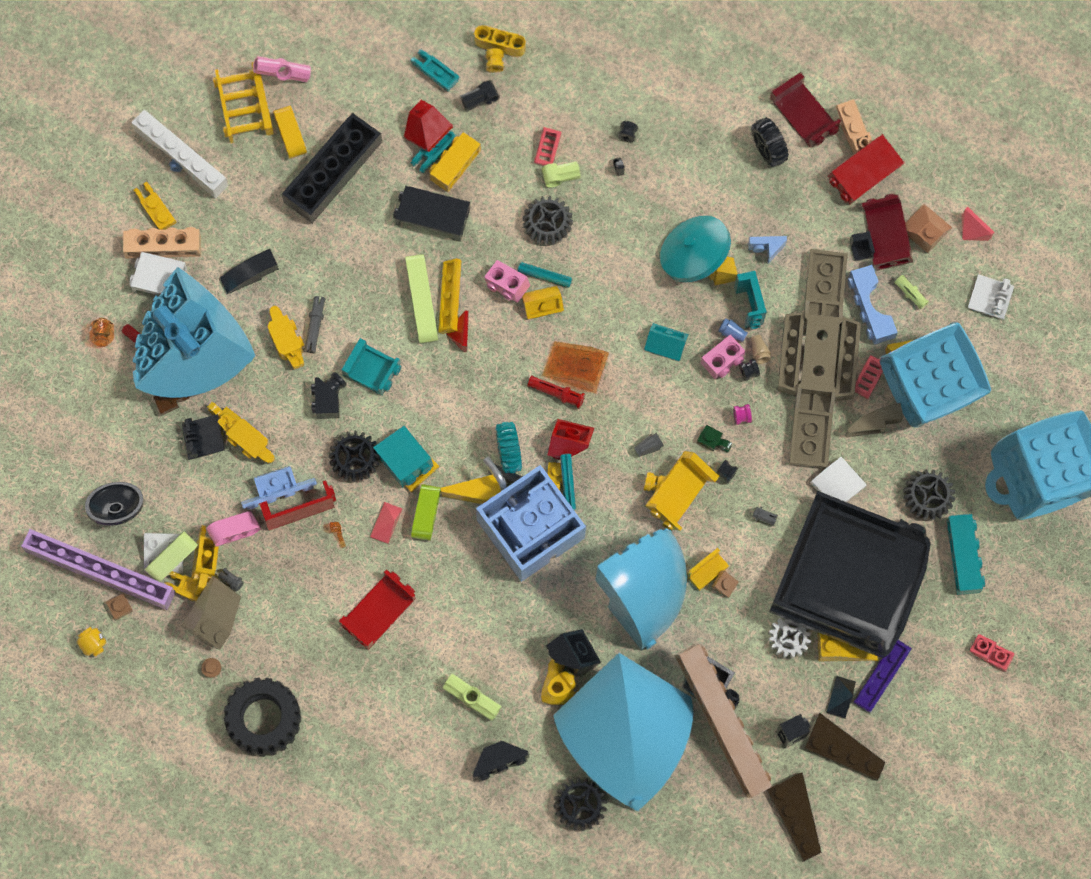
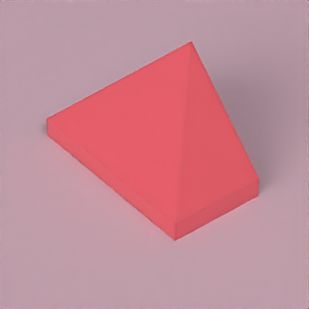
M967 207L962 214V239L989 241L994 231Z
M384 502L370 537L389 544L403 508Z

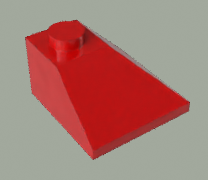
M421 99L409 111L403 137L416 146L430 152L453 128V125L433 105Z
M557 419L551 435L547 456L560 460L562 454H571L572 457L588 449L594 427Z

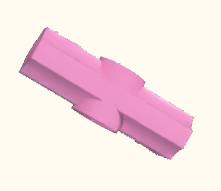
M257 56L253 64L254 73L275 76L280 80L291 79L307 82L311 75V67L309 65L287 62L283 58L271 59ZM281 67H286L284 71L279 72Z

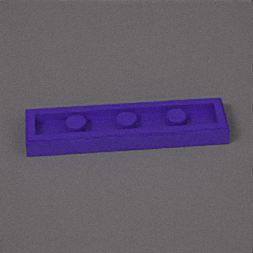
M898 640L890 654L881 659L853 703L871 713L912 648Z

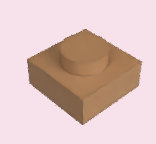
M721 570L711 587L724 597L729 598L739 581L726 571Z
M124 593L106 602L115 620L133 612Z

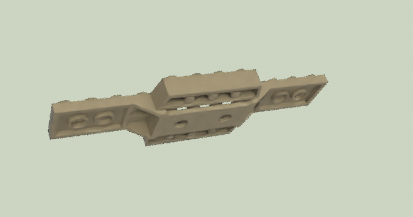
M810 249L804 312L786 314L784 318L777 390L795 397L789 465L820 469L828 467L834 402L850 400L855 395L861 323L843 317L848 253ZM804 322H807L801 383L798 384ZM839 326H840L839 345H838V334H839ZM819 331L826 332L827 339L819 340L817 333ZM836 356H837V367H836V377H835V366H836ZM821 367L824 370V374L816 376L813 373V369Z

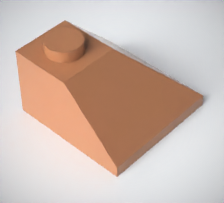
M925 204L906 222L908 237L927 253L952 229L947 222Z

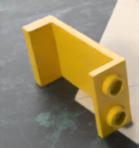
M684 451L645 506L650 510L649 513L653 517L663 522L662 525L671 531H681L682 527L678 524L680 518L707 481L716 482L719 475L695 452Z

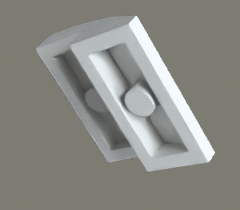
M842 457L810 482L816 490L848 502L867 486Z

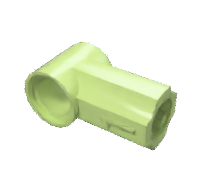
M577 162L562 165L552 163L542 167L546 187H553V185L555 187L562 182L581 178Z

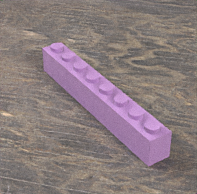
M29 529L21 546L26 553L165 610H168L175 595V591L171 586Z

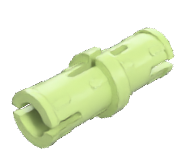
M901 275L894 282L906 294L905 297L907 299L910 298L919 309H922L929 303L918 291V288L913 286L904 275Z

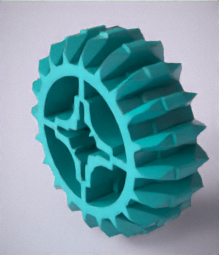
M501 422L496 425L495 430L502 470L505 473H516L522 469L521 450L516 427L513 422Z

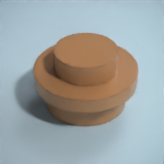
M208 658L203 662L201 669L206 677L214 678L220 674L222 667L217 659Z

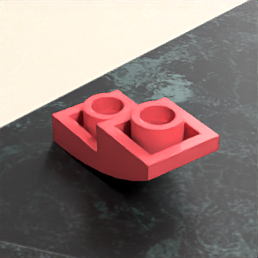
M978 634L970 649L971 653L1004 672L1007 671L1015 656L1013 652L998 646L995 641Z

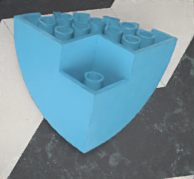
M177 267L163 284L165 288L160 296L154 297L151 312H146L142 321L144 328L142 334H138L135 343L137 350L133 357V362L136 363V370L133 371V379L137 389L151 395L170 398L194 396L213 390L228 382L249 364L256 355L246 334L229 311L204 286ZM163 305L167 306L180 323L188 327L189 333L201 346V351L196 356L190 359L187 358L172 340L166 338L164 330L153 318V313L157 308Z
M668 528L655 531L653 537L648 534L638 540L639 544L632 543L623 550V554L619 555L617 552L597 566L595 581L610 599L609 610L641 651L644 648L649 650L657 643L655 640L664 634L677 618L685 599L687 588L685 558L676 537Z

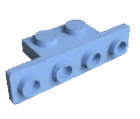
M287 466L254 477L259 496L242 501L241 504L247 510L254 509L261 502L267 501V503H272L277 500V497L284 495L286 498L295 495V491L311 490L314 488V485H317L315 478L296 483L291 466Z

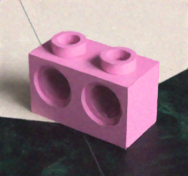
M498 260L484 276L487 283L486 286L491 291H498L505 299L509 301L512 299L517 303L530 287L527 276Z
M729 335L702 357L701 364L715 380L719 376L723 378L730 372L729 368L733 365L738 366L739 363L743 362L745 350ZM733 350L736 355L730 356L727 354V351ZM717 361L720 362L722 366L715 367L712 363Z

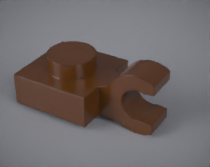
M189 396L178 398L153 397L161 415L178 409V402L190 399Z

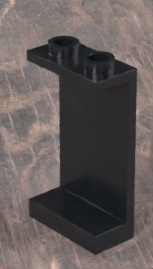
M405 185L404 191H401L399 194V208H395L393 214L396 226H400V223L404 222L453 235V240L461 242L471 209L470 202Z

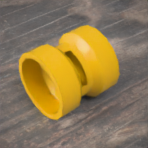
M492 48L486 51V59L488 60L486 70L488 72L494 73L504 70V62L502 61L504 58L503 50Z
M648 472L643 490L648 492L651 490L656 491L666 476H655L654 473Z

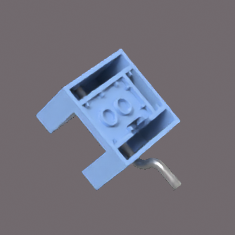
M490 457L483 460L497 480L501 492L476 508L477 522L521 582L550 563L551 558L559 557L585 539V524L541 465L510 486H507L503 475Z

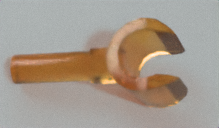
M330 522L331 533L337 532L341 548L346 547L342 536L341 524L339 522Z

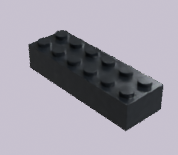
M352 112L282 193L283 203L313 224L381 145L382 134Z

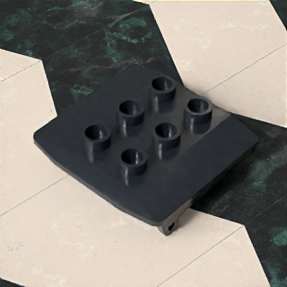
M817 490L769 613L880 658L887 657L905 629L927 570L931 542L926 535L925 527L916 523L906 525L895 522Z

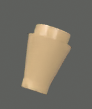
M753 336L751 338L753 358L757 364L769 362L771 360V352L763 341L762 336Z

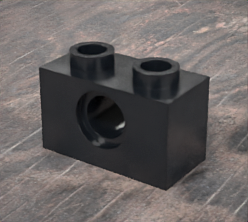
M799 714L779 724L776 733L786 749L805 739L810 733L809 728L811 726L807 718H803Z

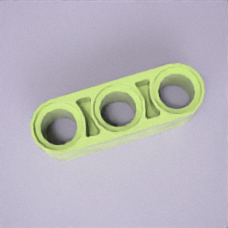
M183 531L144 571L154 580L161 582L198 544Z

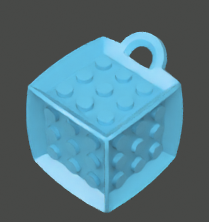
M951 322L946 327L915 339L889 354L882 355L879 360L897 404L901 403L903 415L910 426L914 428H919L925 423L960 410L991 392V387L979 356L960 323Z
M1082 410L1053 416L1023 427L1003 437L991 450L994 469L987 476L985 483L986 492L995 503L1009 505L1018 520L1045 515L1091 497V423ZM1002 476L1009 491V494L1006 495L999 493L996 489V482Z

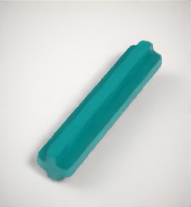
M520 262L518 266V272L567 288L571 286L572 278L524 262Z
M562 454L560 460L563 495L573 510H575L571 454Z

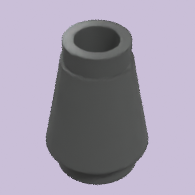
M651 433L634 448L638 456L641 457L659 451L664 445L657 433L653 435Z

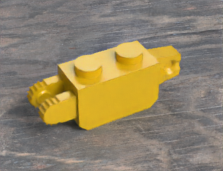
M272 306L269 308L272 321L269 322L267 327L280 358L288 360L294 370L305 366L302 357L304 343L301 336H296L295 330H297L294 320H289L287 315L283 316L279 306Z
M226 413L220 417L217 422L226 431V435L229 436L227 440L235 447L237 445L243 448L242 453L249 459L260 457L267 463L274 462L275 455L266 448L269 443L263 434L245 419L235 420Z
M204 525L200 527L199 538L196 542L198 546L195 548L191 578L197 581V592H203L211 577L215 575L219 546H215L210 537H205L206 526Z

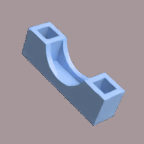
M873 265L852 270L847 281L849 288L854 290L856 306H860L861 320L867 325L866 333L868 339L872 340L874 345L895 339L898 332L892 316L879 313L870 302V293L877 287L879 282Z

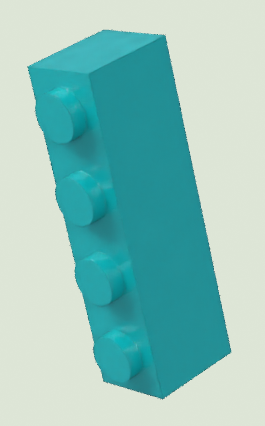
M972 514L949 516L946 523L957 595L981 593L983 587H985V578L981 576L980 568H982V558L978 557L980 543L979 539L975 537V531H977L976 520H973Z

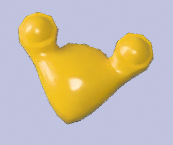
M553 659L548 663V672L542 687L541 701L549 705H564L579 690L574 692L576 686L574 675L563 671L565 665L555 663Z

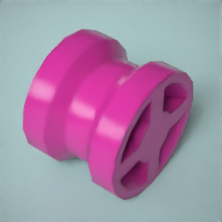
M745 404L743 407L733 406L736 425L741 424V422H752L749 404Z

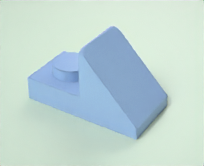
M787 236L749 237L748 250H753L756 253L767 250L769 264L785 247Z

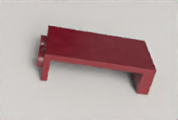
M799 72L771 91L770 100L811 148L814 145L819 146L822 144L827 136L835 135L840 130L841 120L837 119L834 121L803 84L805 77Z
M888 194L884 198H871L862 203L868 231H870L875 249L874 258H872L875 269L878 271L912 263L913 257L899 195Z

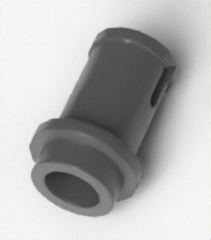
M760 506V508H755L752 517L755 518V521L760 520L774 526L778 515L766 511Z
M224 568V573L221 571L218 578L231 587L230 589L240 590L244 584L242 578L235 576L227 568Z

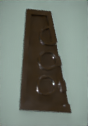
M818 714L804 750L878 781L886 762L823 714Z
M803 772L767 789L802 861L805 862L821 854L822 851Z

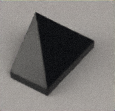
M836 676L826 711L827 714L843 719L846 718L853 698L856 681Z

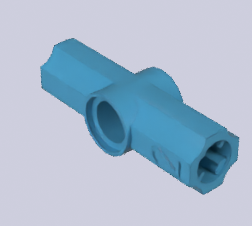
M163 305L154 311L153 318L164 330L166 338L172 340L187 358L190 359L201 351V346L189 333L188 327L185 324H181L167 306Z

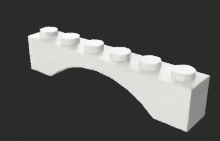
M145 109L132 121L136 133L175 160L215 199L228 187L225 176Z

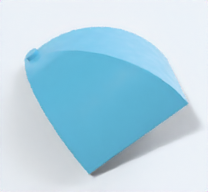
M618 653L553 716L563 742L582 769L607 793L638 812L659 792L677 767L691 732L693 702L691 696L621 653Z

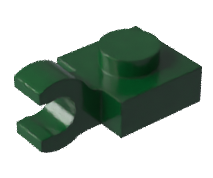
M708 425L704 427L697 439V443L713 452L718 447L728 453L732 447V442L721 439L723 436L722 432Z

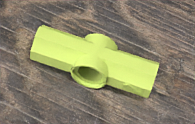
M451 674L443 686L444 690L464 702L467 707L473 708L491 721L497 716L502 707L454 674ZM474 693L478 698L476 701L470 702L466 698L467 695Z

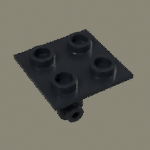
M218 414L192 421V418L184 420L185 423L182 424L188 460L225 451L221 427L217 422L219 420Z

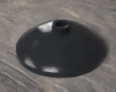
M112 482L102 485L90 493L85 502V510L87 516L97 524L105 526L121 525L139 514L144 504V498L141 490L135 485L127 482Z

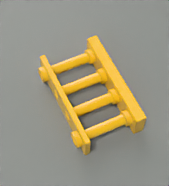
M251 62L252 69L246 73L220 78L219 70H215L216 77H213L214 87L219 89L226 126L223 127L225 138L229 137L230 143H234L232 134L257 129L265 130L267 136L274 135L261 74L254 73V62ZM249 79L251 81L255 80L256 86H252L251 89L227 94L223 93L222 85ZM249 96L259 98V102L256 105L227 111L225 101ZM256 112L258 114L262 113L263 119H259V122L234 127L230 126L229 118Z

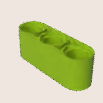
M421 485L411 538L431 541L441 487Z

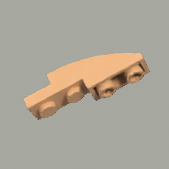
M853 99L837 105L836 109L842 122L841 127L853 154H856L871 143L872 138L865 129Z

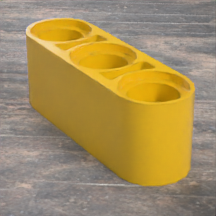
M484 25L478 26L474 31V42L480 48L487 50L498 48L503 50L504 54L514 57H521L525 53L526 40L521 35ZM485 35L486 38H479V36ZM497 40H503L504 42H503V43H497L496 41H497ZM518 44L521 45V47L516 48L514 47V45Z
M291 105L273 110L289 159L306 154V146Z

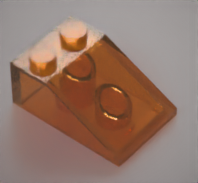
M555 341L542 376L597 393L609 359V352L590 346Z

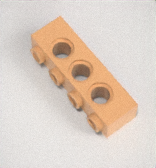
M194 227L178 230L176 228H167L166 230H158L156 228H149L148 230L129 229V231H123V253L125 258H140L141 252L161 257H201V234L199 229ZM180 239L186 240L183 244H177V241ZM143 240L148 241L145 245H139ZM160 240H166L165 244H158Z

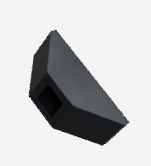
M499 741L487 746L482 750L473 772L474 781L479 779V782L489 779L492 773L497 772L501 774L509 770L508 767L516 764V766L525 764L530 754L527 750L505 741Z

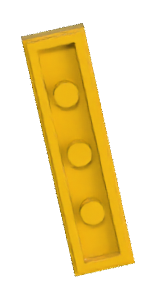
M458 258L443 262L438 330L441 334L457 331L461 260Z

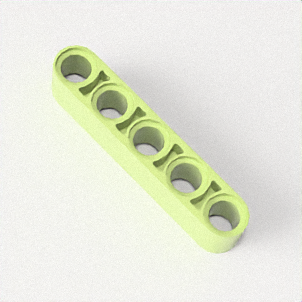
M424 254L407 256L405 260L419 344L438 341Z

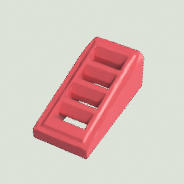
M543 128L534 163L545 166L554 162L562 134L561 131ZM546 135H548L551 137H555L556 140H550L545 137ZM544 142H547L550 144H554V147H549L543 144ZM542 149H546L552 151V154L544 153L541 151ZM540 155L550 158V162L539 159Z
M872 355L869 356L855 385V393L866 399H869L883 373L880 359ZM866 371H870L871 373L875 374L876 377L866 373ZM864 377V378H866V379L872 381L873 383L870 384V383H868L867 381L863 380L862 378ZM859 383H860L861 385H863V386L869 388V390L867 391V390H865V389L859 387V386H858Z

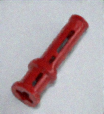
M531 375L527 386L559 398L562 403L567 402L576 406L577 409L581 408L586 395L585 393L580 394L572 391L570 387L562 388Z

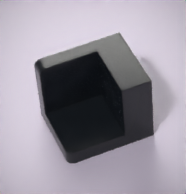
M870 231L852 234L849 242L854 261L873 258L875 249Z

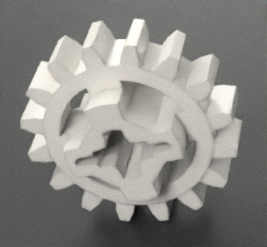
M781 618L778 619V625L773 623L772 628L774 630L769 631V635L773 637H770L768 642L774 643L771 649H778L776 655L784 653L783 658L786 659L787 655H790L791 659H794L795 654L799 657L802 655L801 650L807 651L808 647L806 645L811 643V640L807 639L811 636L810 632H806L808 628L787 619L783 621ZM780 629L782 636L777 640V632ZM787 634L789 636L795 635L793 640L785 639ZM802 635V644L799 645L798 638Z

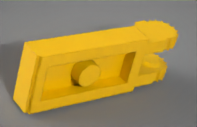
M147 181L143 185L150 196L145 199L138 188L133 189L140 200V204L159 230H166L176 223L175 218Z
M171 571L168 575L175 580L181 581L179 586L177 587L169 582H164V584L173 587L176 594L196 602L202 593L196 591L197 581L186 575L182 576Z

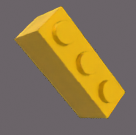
M464 132L454 138L450 149L442 153L441 160L438 164L435 163L429 171L430 180L447 192L451 190L481 152V144Z

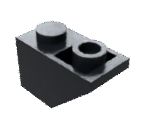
M315 377V384H311V393L315 395V402H312V413L316 414L317 419L340 418L338 394L319 377Z

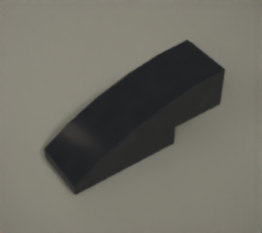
M269 248L235 266L222 275L220 279L227 294H230L262 280L263 276L275 272L279 268Z

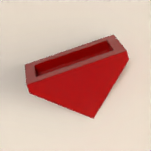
M464 311L458 318L457 331L446 333L463 352H467L469 311Z

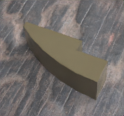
M901 403L888 405L865 415L848 428L845 434L846 438L884 433L886 425L901 423L903 419Z

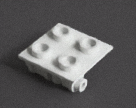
M978 274L968 308L1004 320L1014 286L1010 284L1009 279L998 281Z
M144 533V569L180 534ZM183 561L172 571L183 573Z

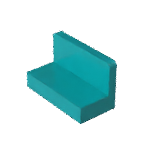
M653 323L649 330L644 350L680 361L689 334Z

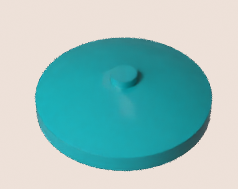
M697 216L682 222L670 232L662 245L660 252L662 268L669 277L678 282H695L709 276L722 265L731 247L730 232L721 220L713 216Z

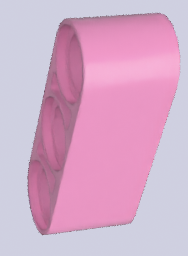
M252 511L218 520L206 528L215 546L252 536L261 529Z

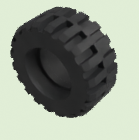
M259 677L254 678L252 682L248 680L243 682L244 685L239 688L237 686L234 689L235 693L229 695L227 699L228 704L224 707L225 717L223 719L229 737L240 750L246 751L253 756L254 754L259 755V757H265L266 754L273 756L279 750L284 751L289 743H293L295 735L300 730V707L295 695L282 682L278 680L276 682L272 681V678L261 680ZM258 700H271L277 704L281 711L279 725L268 734H254L247 729L244 723L246 709Z

